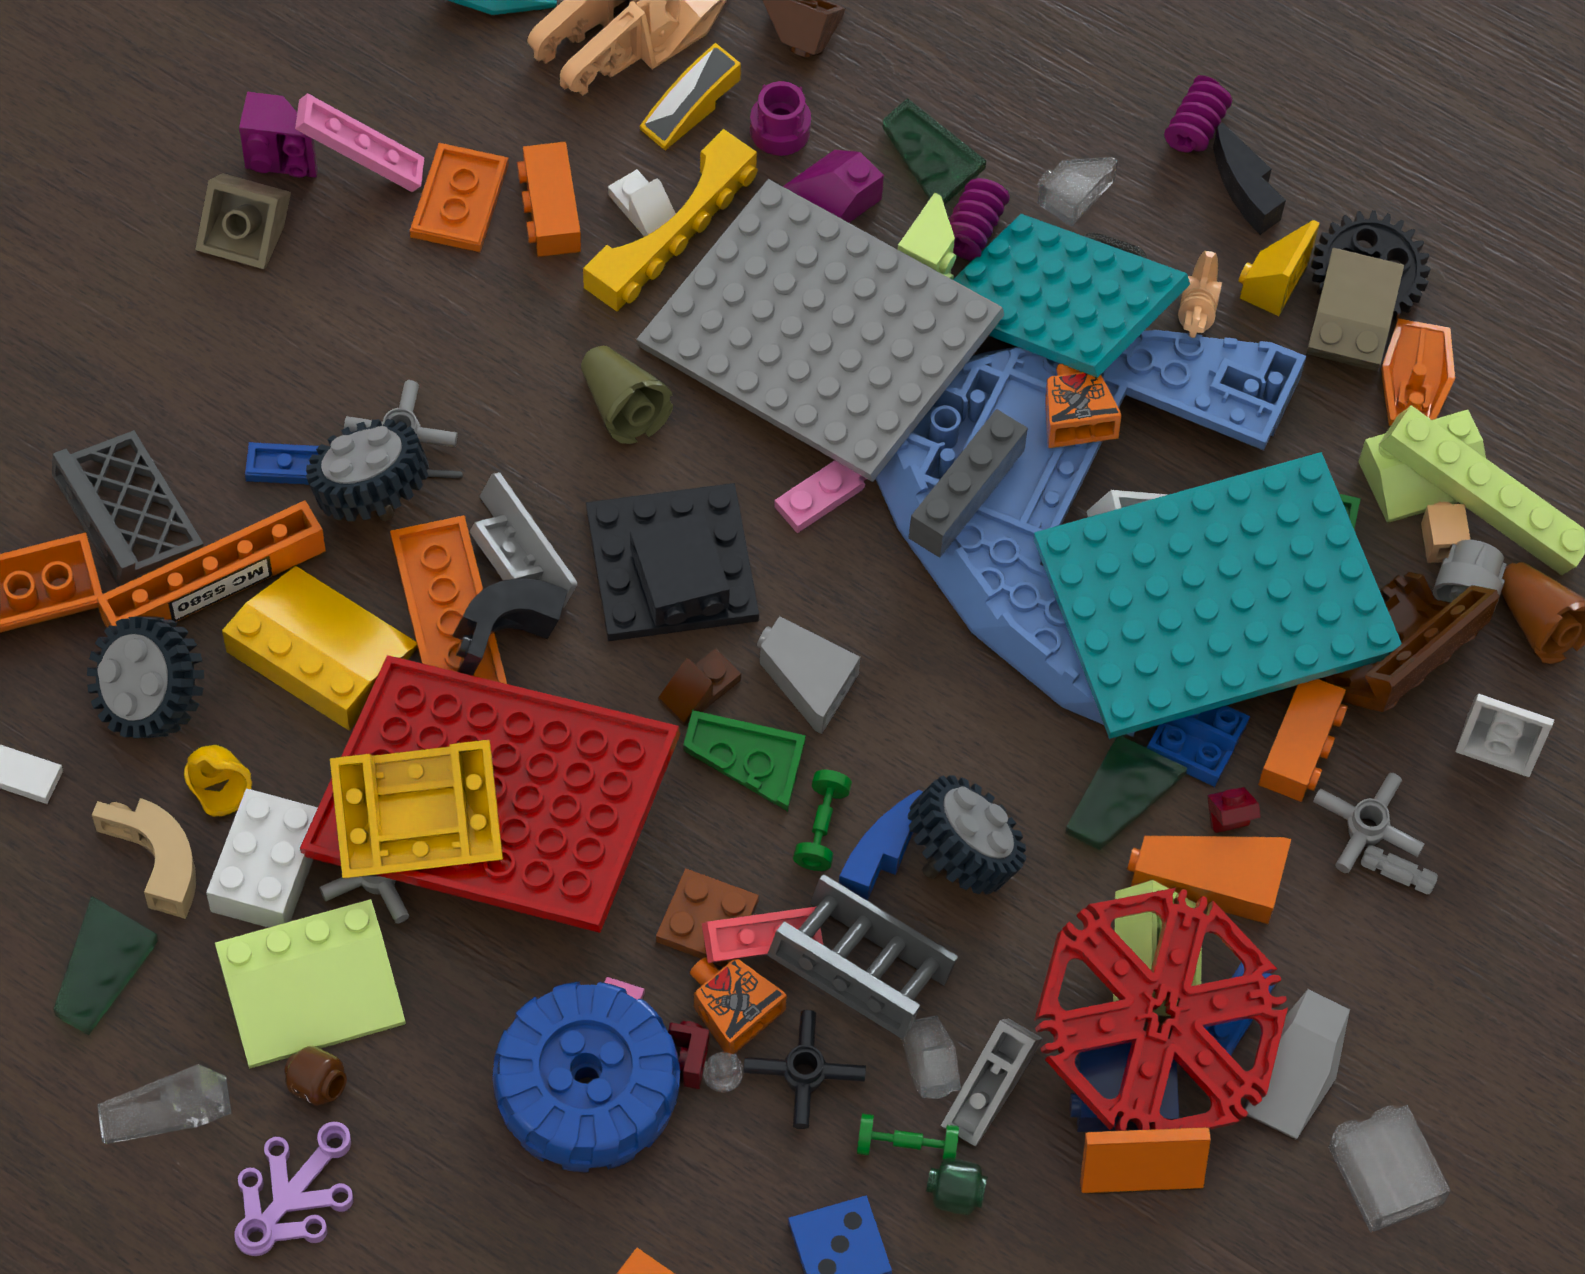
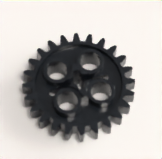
M1373 210L1369 219H1364L1361 211H1357L1354 222L1347 215H1344L1341 220V226L1332 222L1328 230L1329 233L1322 232L1319 239L1321 244H1316L1313 251L1316 257L1312 259L1311 268L1316 269V271L1313 273L1312 281L1322 282L1318 287L1317 294L1321 295L1332 248L1347 250L1387 261L1397 260L1404 264V269L1392 316L1396 321L1400 316L1401 310L1409 313L1413 306L1412 302L1419 303L1422 297L1421 291H1425L1429 281L1425 278L1428 277L1431 268L1425 266L1428 261L1429 254L1419 253L1422 250L1424 241L1413 242L1412 238L1416 230L1411 229L1403 232V220L1398 221L1395 225L1390 224L1391 216L1389 213L1386 214L1382 221L1377 219L1376 211ZM1358 241H1366L1371 244L1372 248L1361 247Z

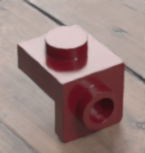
M1245 787L1207 795L1211 828L1216 833L1250 825V820L1261 818L1259 803Z

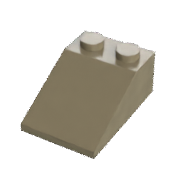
M1332 248L1306 354L1378 371L1391 325L1404 264Z

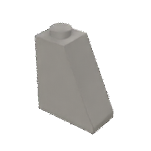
M779 616L772 628L767 626L763 630L758 640L757 647L761 648L760 664L812 728L822 734L859 675L860 656Z

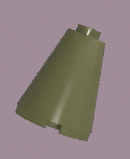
M608 346L592 348L585 354L581 363V370L605 427L612 438L619 443H636L638 441L635 437L643 433L650 437L666 423L673 409V404L670 401V395H673L666 384Z

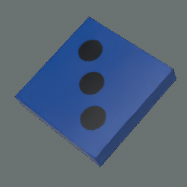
M867 1195L788 1218V1225L804 1274H892V1269Z

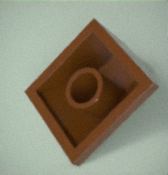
M762 0L781 42L792 46L790 51L803 57H811V54L815 55L824 51L846 9L826 0Z

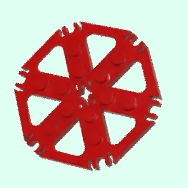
M1176 888L1093 903L1089 904L1085 909L1083 908L1076 915L1084 925L1083 930H1078L1069 921L1057 934L1034 1021L1040 1018L1051 1019L1041 1022L1035 1029L1036 1032L1049 1031L1053 1035L1054 1041L1053 1043L1043 1045L1041 1052L1049 1054L1056 1050L1059 1051L1060 1054L1047 1056L1044 1060L1109 1130L1114 1127L1117 1115L1120 1118L1116 1122V1131H1125L1129 1121L1135 1123L1138 1130L1205 1127L1210 1130L1234 1125L1248 1115V1112L1241 1105V1098H1246L1253 1106H1256L1267 1095L1288 1007L1283 1010L1272 1009L1279 1007L1287 1001L1286 996H1272L1269 992V986L1279 983L1281 977L1279 975H1270L1266 979L1263 977L1262 974L1274 973L1277 968L1214 901L1208 904L1207 914L1203 913L1207 907V897L1201 896L1196 902V907L1190 908L1185 902L1187 890L1183 889L1176 895L1173 904V893ZM1147 912L1155 913L1160 917L1162 929L1151 970L1110 927L1114 919ZM1206 933L1217 935L1244 965L1243 976L1192 986ZM1073 959L1083 961L1119 1001L1069 1011L1064 1010L1059 1004L1058 997L1068 962ZM1165 1001V1013L1170 1015L1171 1018L1166 1019L1158 1027V1015L1153 1010H1156ZM1243 1019L1257 1021L1261 1027V1036L1252 1069L1244 1071L1204 1027ZM1145 1021H1146V1022H1147V1026H1146V1030L1144 1031L1143 1029H1144V1025H1145ZM1132 1042L1119 1094L1114 1099L1104 1098L1078 1071L1075 1066V1058L1080 1052ZM1173 1059L1210 1098L1211 1106L1208 1112L1174 1120L1166 1119L1160 1114L1159 1111Z

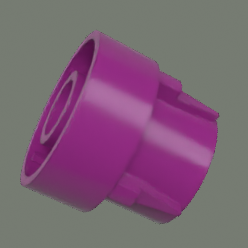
M785 81L763 85L758 95V101L752 107L750 114V135L755 145L762 151L778 156L790 155L802 149L808 142L811 130V112L805 103L806 98L804 97L802 87L799 88Z

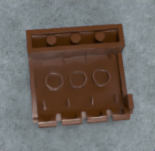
M1408 572L1404 575L1405 579L1397 575L1381 588L1380 592L1386 601V607L1402 644L1382 661L1319 679L1346 689L1342 700L1344 703L1379 712L1389 710L1411 688L1420 685L1425 680V676L1438 665L1447 662L1451 658L1452 653L1464 643L1473 640L1477 636L1478 631L1490 622L1500 597L1498 591L1471 585L1455 600L1447 602L1434 598L1423 574Z

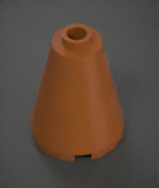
M1525 562L1512 563L1505 567L1502 577L1505 582L1501 594L1536 656L1544 663L1553 664L1567 659L1562 653L1573 647L1576 651L1581 649L1585 645V598Z

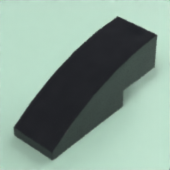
M1221 123L1217 126L1213 144L1216 164L1221 179L1240 213L1261 235L1281 220L1286 199L1268 183L1272 169L1224 123Z

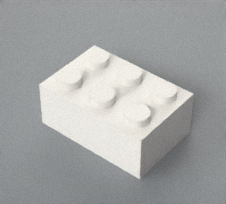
M246 788L206 892L211 912L268 928L290 922L313 859L307 858L305 854L301 853L300 846L318 807Z

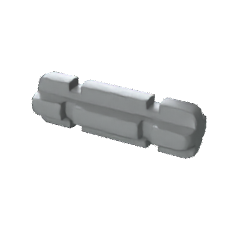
M1369 845L1366 848L1361 859L1363 867L1373 871L1376 868L1382 870L1380 874L1406 886H1410V884L1416 885L1415 890L1424 894H1430L1433 891L1438 879V875L1435 872L1426 868L1421 871L1417 869L1419 865L1392 853H1389L1387 856L1383 854V849L1374 845Z

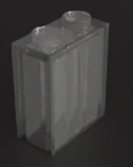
M1408 1104L1396 1109L1392 1105L1383 1107L1374 1112L1371 1116L1372 1118L1360 1123L1356 1119L1344 1122L1335 1129L1328 1146L1370 1233L1444 1205L1451 1191Z

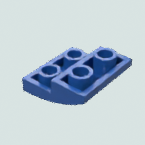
M1222 706L1160 724L1147 746L1145 755L1215 787L1249 722L1250 716L1228 706Z

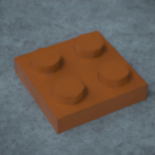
M685 868L656 934V942L700 959L707 957L702 923L751 916L754 914L759 902V895ZM732 960L714 962V964L725 967Z

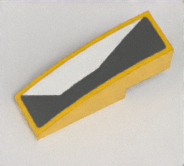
M717 43L713 44L665 92L641 123L640 130L661 148L667 150L714 111L716 100L740 81L741 63Z

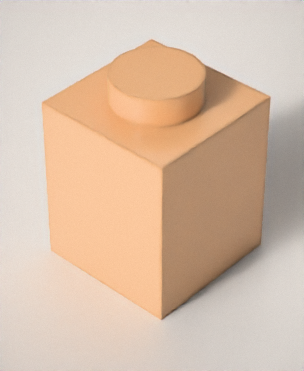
M1438 502L1434 505H1427L1421 522L1427 563L1443 562L1444 558H1448L1452 544L1457 545L1459 541L1470 540L1465 504Z

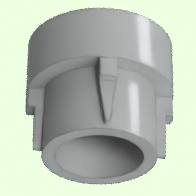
M1462 540L1457 545L1452 544L1448 558L1443 559L1433 588L1435 598L1452 602L1471 585L1497 590L1500 596L1505 582L1502 579L1506 563H1503V554L1492 545L1477 540Z

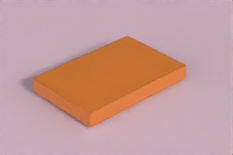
M438 143L410 228V237L481 252L508 169V157Z
M1209 1128L1087 1132L1085 1135L1080 1178L1081 1192L1203 1188L1211 1141Z

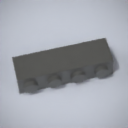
M996 409L911 515L908 538L940 558L1025 450L1028 428Z

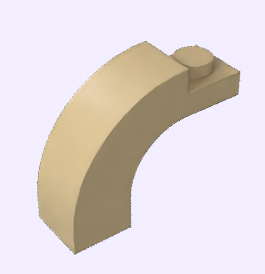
M141 798L135 812L128 806L118 802H111L109 805L97 801L92 813L96 832L137 843L150 851L155 858L154 868L144 891L148 908L186 919L195 895L196 870L189 841L179 823L160 806Z

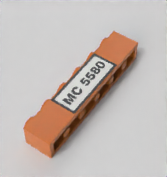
M306 500L96 597L102 620L106 627L117 626L116 621L135 616L163 617L164 620L177 622L326 552L323 529Z

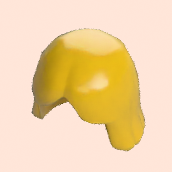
M219 745L200 747L188 757V763L184 768V779L189 789L200 801L206 814L216 817L236 812L246 788L252 789L250 771L231 751ZM229 779L220 792L205 790L207 787Z

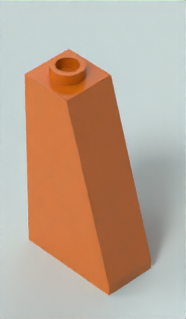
M1144 836L1141 849H1132L1127 870L1134 872L1131 886L1154 880L1169 889L1176 888V893L1183 889L1187 890L1186 898L1195 903L1201 896L1207 897V908L1208 904L1214 901L1225 913L1268 924L1274 909L1291 839L1285 837Z

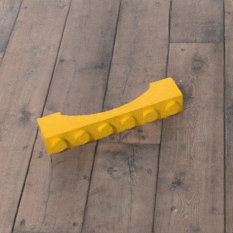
M723 129L700 152V172L702 176L685 205L668 222L649 235L616 248L606 245L583 268L584 289L617 312L626 302L632 303L638 297L642 286L649 279H656L663 271L665 263L673 255H680L686 248L688 240L696 232H703L709 225L712 216L719 209L724 210L732 202L735 193L742 186L747 187L752 183L758 171L756 168L757 152Z

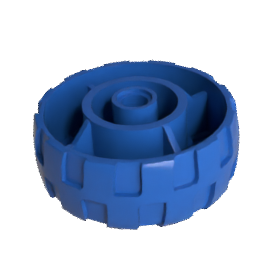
M580 981L555 986L552 992L539 999L536 996L533 997L516 1012L515 1020L507 1030L503 1031L497 1046L493 1067V1088L497 1107L509 1132H512L521 1142V1146L532 1156L542 1162L547 1159L562 1165L563 1170L589 1172L590 1168L606 1166L608 1169H612L634 1160L635 1155L645 1147H651L660 1137L668 1124L677 1102L680 1066L672 1036L665 1028L662 1018L643 999L636 1000L627 994L626 989L603 982H599L597 985H580ZM585 1077L594 1079L588 1084L578 1082L581 1078Z

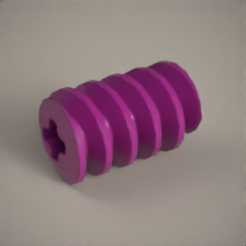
M1198 75L1189 87L1188 93L1183 98L1181 105L1177 108L1175 116L1170 121V125L1165 129L1164 137L1170 147L1184 153L1191 152L1192 150L1204 151L1207 149L1209 140L1214 137L1217 126L1220 125L1221 119L1225 117L1227 109L1232 105L1233 99L1230 93L1215 79L1205 75Z
M983 178L970 180L966 184L964 192L959 197L958 204L953 209V214L948 218L955 237L953 254L969 261L976 257H981V249L986 247L987 238L993 234V227L998 224L999 216L1004 212V206L1009 203V193L1002 185Z

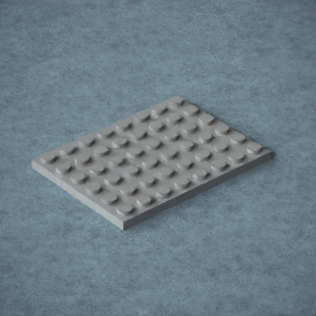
M768 179L636 340L639 347L873 482L1003 318L1004 311L1003 307Z

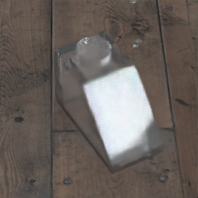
M1113 157L1062 160L1053 171L1048 169L1041 176L1037 185L1040 188L1037 204L1072 227L1115 181L1118 160Z
M935 1015L914 1020L911 1030L902 1039L912 1080L922 1098L939 1099L948 1096L950 1092L961 1090L955 1045L939 1017Z

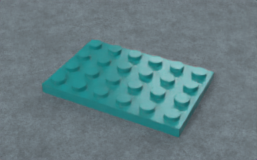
M1020 214L982 251L981 257L974 258L953 279L1003 307L1004 316L989 336L1097 378L1190 285L1188 275L1185 272L1024 214Z

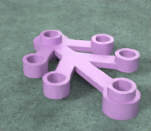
M329 1122L320 1128L317 1135L319 1147L289 1183L286 1161L290 1156V1150L287 1141L282 1137H272L265 1143V1156L270 1162L273 1202L263 1213L261 1212L259 1192L264 1185L262 1174L255 1168H246L239 1173L238 1185L243 1193L245 1218L238 1223L234 1237L240 1251L249 1256H260L270 1251L276 1241L305 1238L310 1243L321 1242L327 1235V1226L325 1220L319 1215H310L302 1222L277 1223L286 1212L329 1206L335 1211L343 1212L352 1206L353 1193L346 1184L339 1183L330 1189L304 1192L332 1158L342 1157L349 1151L351 1137L348 1128L344 1124ZM333 1138L342 1140V1144L338 1148H330L327 1144ZM274 1146H282L284 1148V1152L279 1156H273L269 1153ZM253 1176L258 1179L257 1184L253 1187H246L243 1184L247 1177ZM339 1192H344L348 1195L347 1200L342 1203L335 1202L333 1197ZM311 1224L322 1226L321 1231L317 1234L308 1233L307 1228ZM259 1231L263 1233V1238L258 1242H251L248 1239L252 1232Z

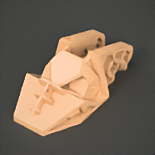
M563 0L532 29L527 42L534 50V58L538 62L542 60L546 64L556 58V48L564 38L567 37L572 43L575 41L580 43L585 39V32L598 24L603 25L605 28L569 59L560 73V86L564 90L569 88L571 91L579 92L583 96L588 93V85L595 79L598 71L604 76L608 75L611 78L639 59H642L653 70L706 36L727 0H629V6L615 19L614 8L626 0Z

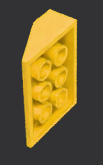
M297 566L247 601L222 630L228 654L349 731L357 723L387 655L408 660L418 648L416 641Z

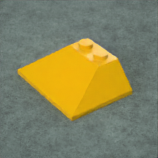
M490 740L449 744L450 747L373 756L371 754L330 758L342 878L503 860Z

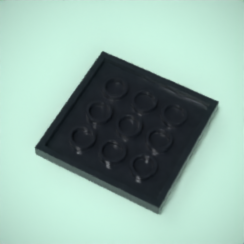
M735 483L586 502V512L608 641L759 621V610ZM704 512L730 588L729 607L715 615L706 616L701 614L686 618V620L676 625L662 624L655 626L630 550V530Z

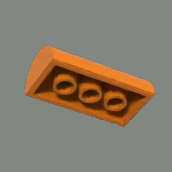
M86 532L0 554V633L99 608L96 597L102 595V590Z

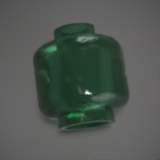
M945 1158L941 1162L939 1169L931 1168L926 1192L934 1193L933 1204L936 1208L969 1215L974 1211L975 1207H982L988 1176L982 1175V1169L976 1163Z

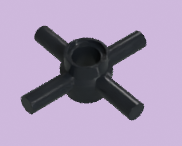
M812 1010L800 1012L798 1046L791 1050L785 1060L745 1057L744 1073L784 1076L789 1087L795 1091L793 1127L796 1129L809 1128L811 1092L815 1091L824 1079L865 1082L866 1065L825 1062L821 1052L814 1047L816 1012ZM800 1064H808L815 1071L804 1075L798 1073L795 1067Z

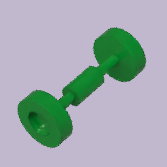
M818 770L814 773L811 787L815 792L824 796L823 804L818 805L812 828V832L815 834L813 843L803 842L795 847L793 860L799 866L814 871H826L831 868L834 854L830 849L820 844L822 836L827 835L833 808L830 807L832 798L842 799L849 796L852 781L848 776L833 770Z
M862 1113L857 1154L869 1155L871 1139L893 1142L895 1147L921 1150L922 1146L943 1149L942 1165L954 1167L959 1126L947 1124L945 1140L923 1138L922 1133L895 1130L894 1134L872 1131L874 1115Z

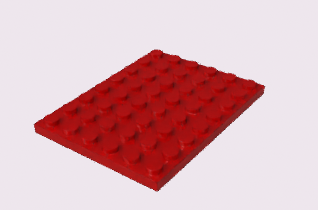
M387 655L341 757L371 754L373 756L450 747L449 744L490 740L503 860L378 874L377 876L601 933L680 737V729L677 725ZM331 778L300 846V851L307 858L341 866Z

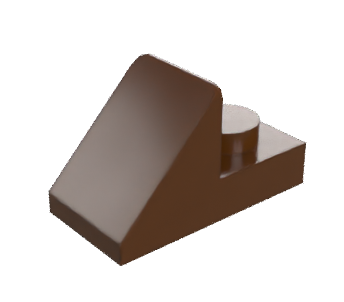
M715 648L696 664L687 658L659 695L658 701L685 726L690 721L692 710L704 711L741 681V673Z

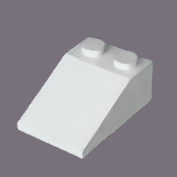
M1477 694L1467 715L1455 752L1530 777L1552 728L1554 719Z

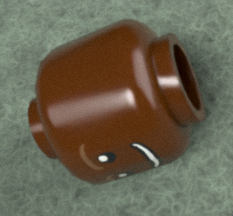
M307 1046L290 1056L284 1069L288 1091L315 1106H322L336 1100L342 1094L347 1081L343 1062L336 1056L315 1046Z

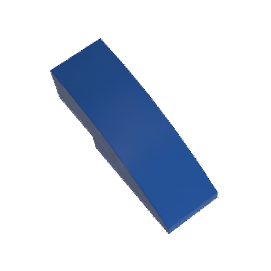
M917 790L901 800L881 816L864 834L850 854L839 875L840 884L868 901L881 870L896 875L914 833L910 832L909 824L912 822L908 819V813L911 811L909 807L923 791Z

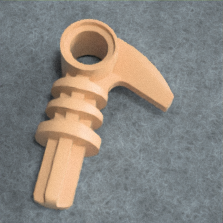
M1204 251L1201 254L1192 276H1188L1190 285L1182 293L1178 318L1183 329L1189 331V337L1196 338L1197 333H1204L1213 325L1222 282H1217L1218 258L1214 252Z

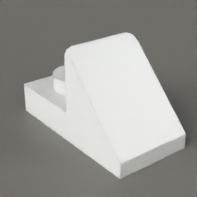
M638 169L608 186L610 198L644 237L660 228L676 214L660 180L657 178L648 182Z

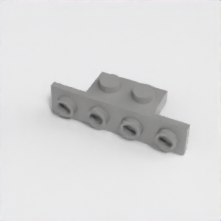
M501 473L491 474L480 498L493 515V518L474 522L470 534L503 581L517 578L535 579L568 590L563 605L564 608L577 586L576 579Z

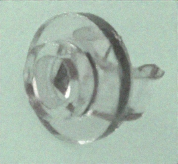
M716 1053L709 1057L704 1064V1080L711 1089L717 1092L732 1091L740 1085L743 1079V1065L738 1059L737 1054Z

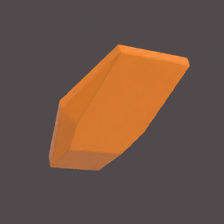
M1398 318L1381 368L1389 426L1410 405L1431 420L1438 418L1455 380L1451 329L1449 327Z

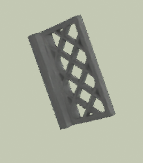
M135 430L72 454L68 452L67 448L53 453L52 476L118 587L134 580V577L171 563L203 548L204 543ZM129 445L132 446L136 453L134 462L113 457L116 450ZM93 460L104 465L100 474L96 475L83 471L80 464ZM109 466L130 471L125 483L105 477ZM135 473L152 479L154 483L151 491L131 485ZM101 486L121 492L116 504L100 499L98 493ZM127 494L147 500L142 511L122 506ZM152 502L168 506L171 510L169 518L165 519L148 514ZM118 515L138 520L134 533L117 527L115 522ZM144 522L164 528L160 540L140 535ZM172 530L185 534L190 542L177 546L165 541L169 531ZM136 543L156 549L152 557L139 562L132 551Z

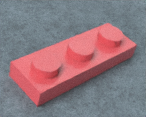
M816 907L702 923L708 963L767 955L776 930L784 921L799 929ZM820 928L812 938L823 945Z

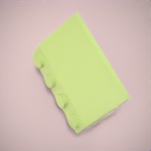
M371 899L215 942L249 1069L289 1058L307 1046H315L321 1049L406 1024Z

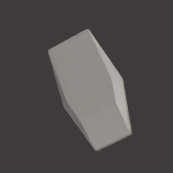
M1309 989L1305 991L1286 1014L1267 1095L1256 1106H1253L1249 1100L1246 1101L1244 1109L1248 1112L1247 1116L1295 1140L1299 1137L1337 1077L1350 1009Z

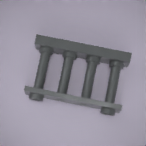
M823 874L818 881L810 904L816 907L799 929L784 921L776 930L767 956L891 1033L904 1039L911 1030L921 1006L914 999L931 978L945 985L958 956ZM829 916L849 927V930L832 950L812 938ZM863 936L883 948L866 971L846 959ZM897 957L917 969L900 992L880 980Z

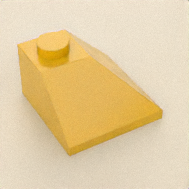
M1315 220L1310 221L1260 251L1253 264L1247 262L1238 280L1239 283L1243 284L1240 299L1280 316L1310 262L1320 223Z

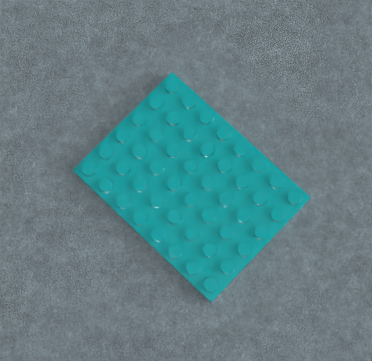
M1322 452L1034 532V543L1109 739L1382 661L1402 644Z

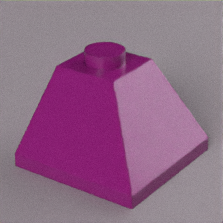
M833 150L782 187L850 223L882 200L884 175L861 152Z

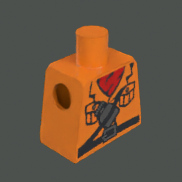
M1060 363L1056 367L1057 376L1049 377L1046 384L1045 409L1048 448L1119 439L1121 413L1102 375L1097 378Z
M704 957L690 971V975L701 985L694 993V1008L729 1058L786 1010L787 995L739 959H733L719 970L713 963H708L707 957Z

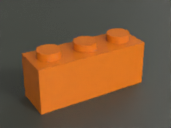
M566 142L523 146V161L517 162L519 183H526L527 191H522L524 213H531L532 221L526 222L528 242L536 243L538 257L581 252V233Z
M1320 679L1297 685L1264 765L1259 786L1302 802L1307 789L1315 791L1322 773V769L1316 767L1319 758L1328 759L1335 741V737L1329 736L1333 725L1340 728L1348 709L1347 705L1341 704L1346 689Z

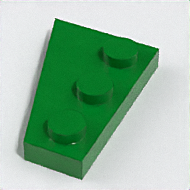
M692 710L683 744V751L788 812L806 735Z

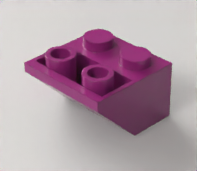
M247 92L239 125L245 169H251L259 173L275 172L289 174L293 177L307 176L317 178L318 169L314 139L295 129L297 112L284 96Z

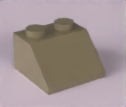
M224 173L208 181L195 250L265 269L284 228L291 192Z

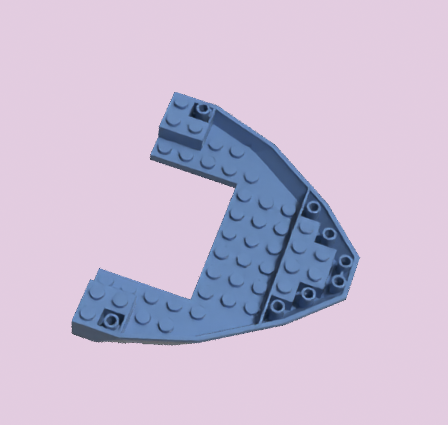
M1149 330L1143 331L1101 375L1118 408L1125 395L1264 450L1270 436H1274L1300 381L1306 356L1272 342L1260 341L1259 343L1237 341L1236 338L1227 337L1217 339L1202 337L1199 334L1196 335V338H1191L1189 333ZM1019 347L987 351L974 355L875 479L897 529L971 633L1062 708L1103 724L1033 540L1034 532L1062 525L1103 441L1048 448L1045 409L1046 384L1049 377L1057 376L1056 367L1060 363ZM998 409L1028 428L1025 450L939 558L908 538L911 515L993 412ZM1135 732L1128 733L1127 735L1133 737Z

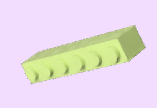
M1412 405L1396 417L1378 444L1460 504H1465L1467 509L1560 575L1577 567L1585 554V529Z

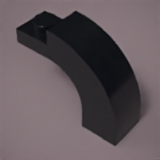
M526 578L500 581L483 589L470 602L453 633V637L460 639L456 656L461 657L457 672L473 676L483 658L489 636L495 631L506 628L520 629L548 640L559 621L568 590L545 581Z

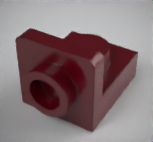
M682 1021L680 1024L670 1023L668 1033L672 1036L675 1046L682 1047L679 1055L680 1071L683 1072L684 1086L700 1089L710 1046L709 1029H704L700 1024L691 1021Z

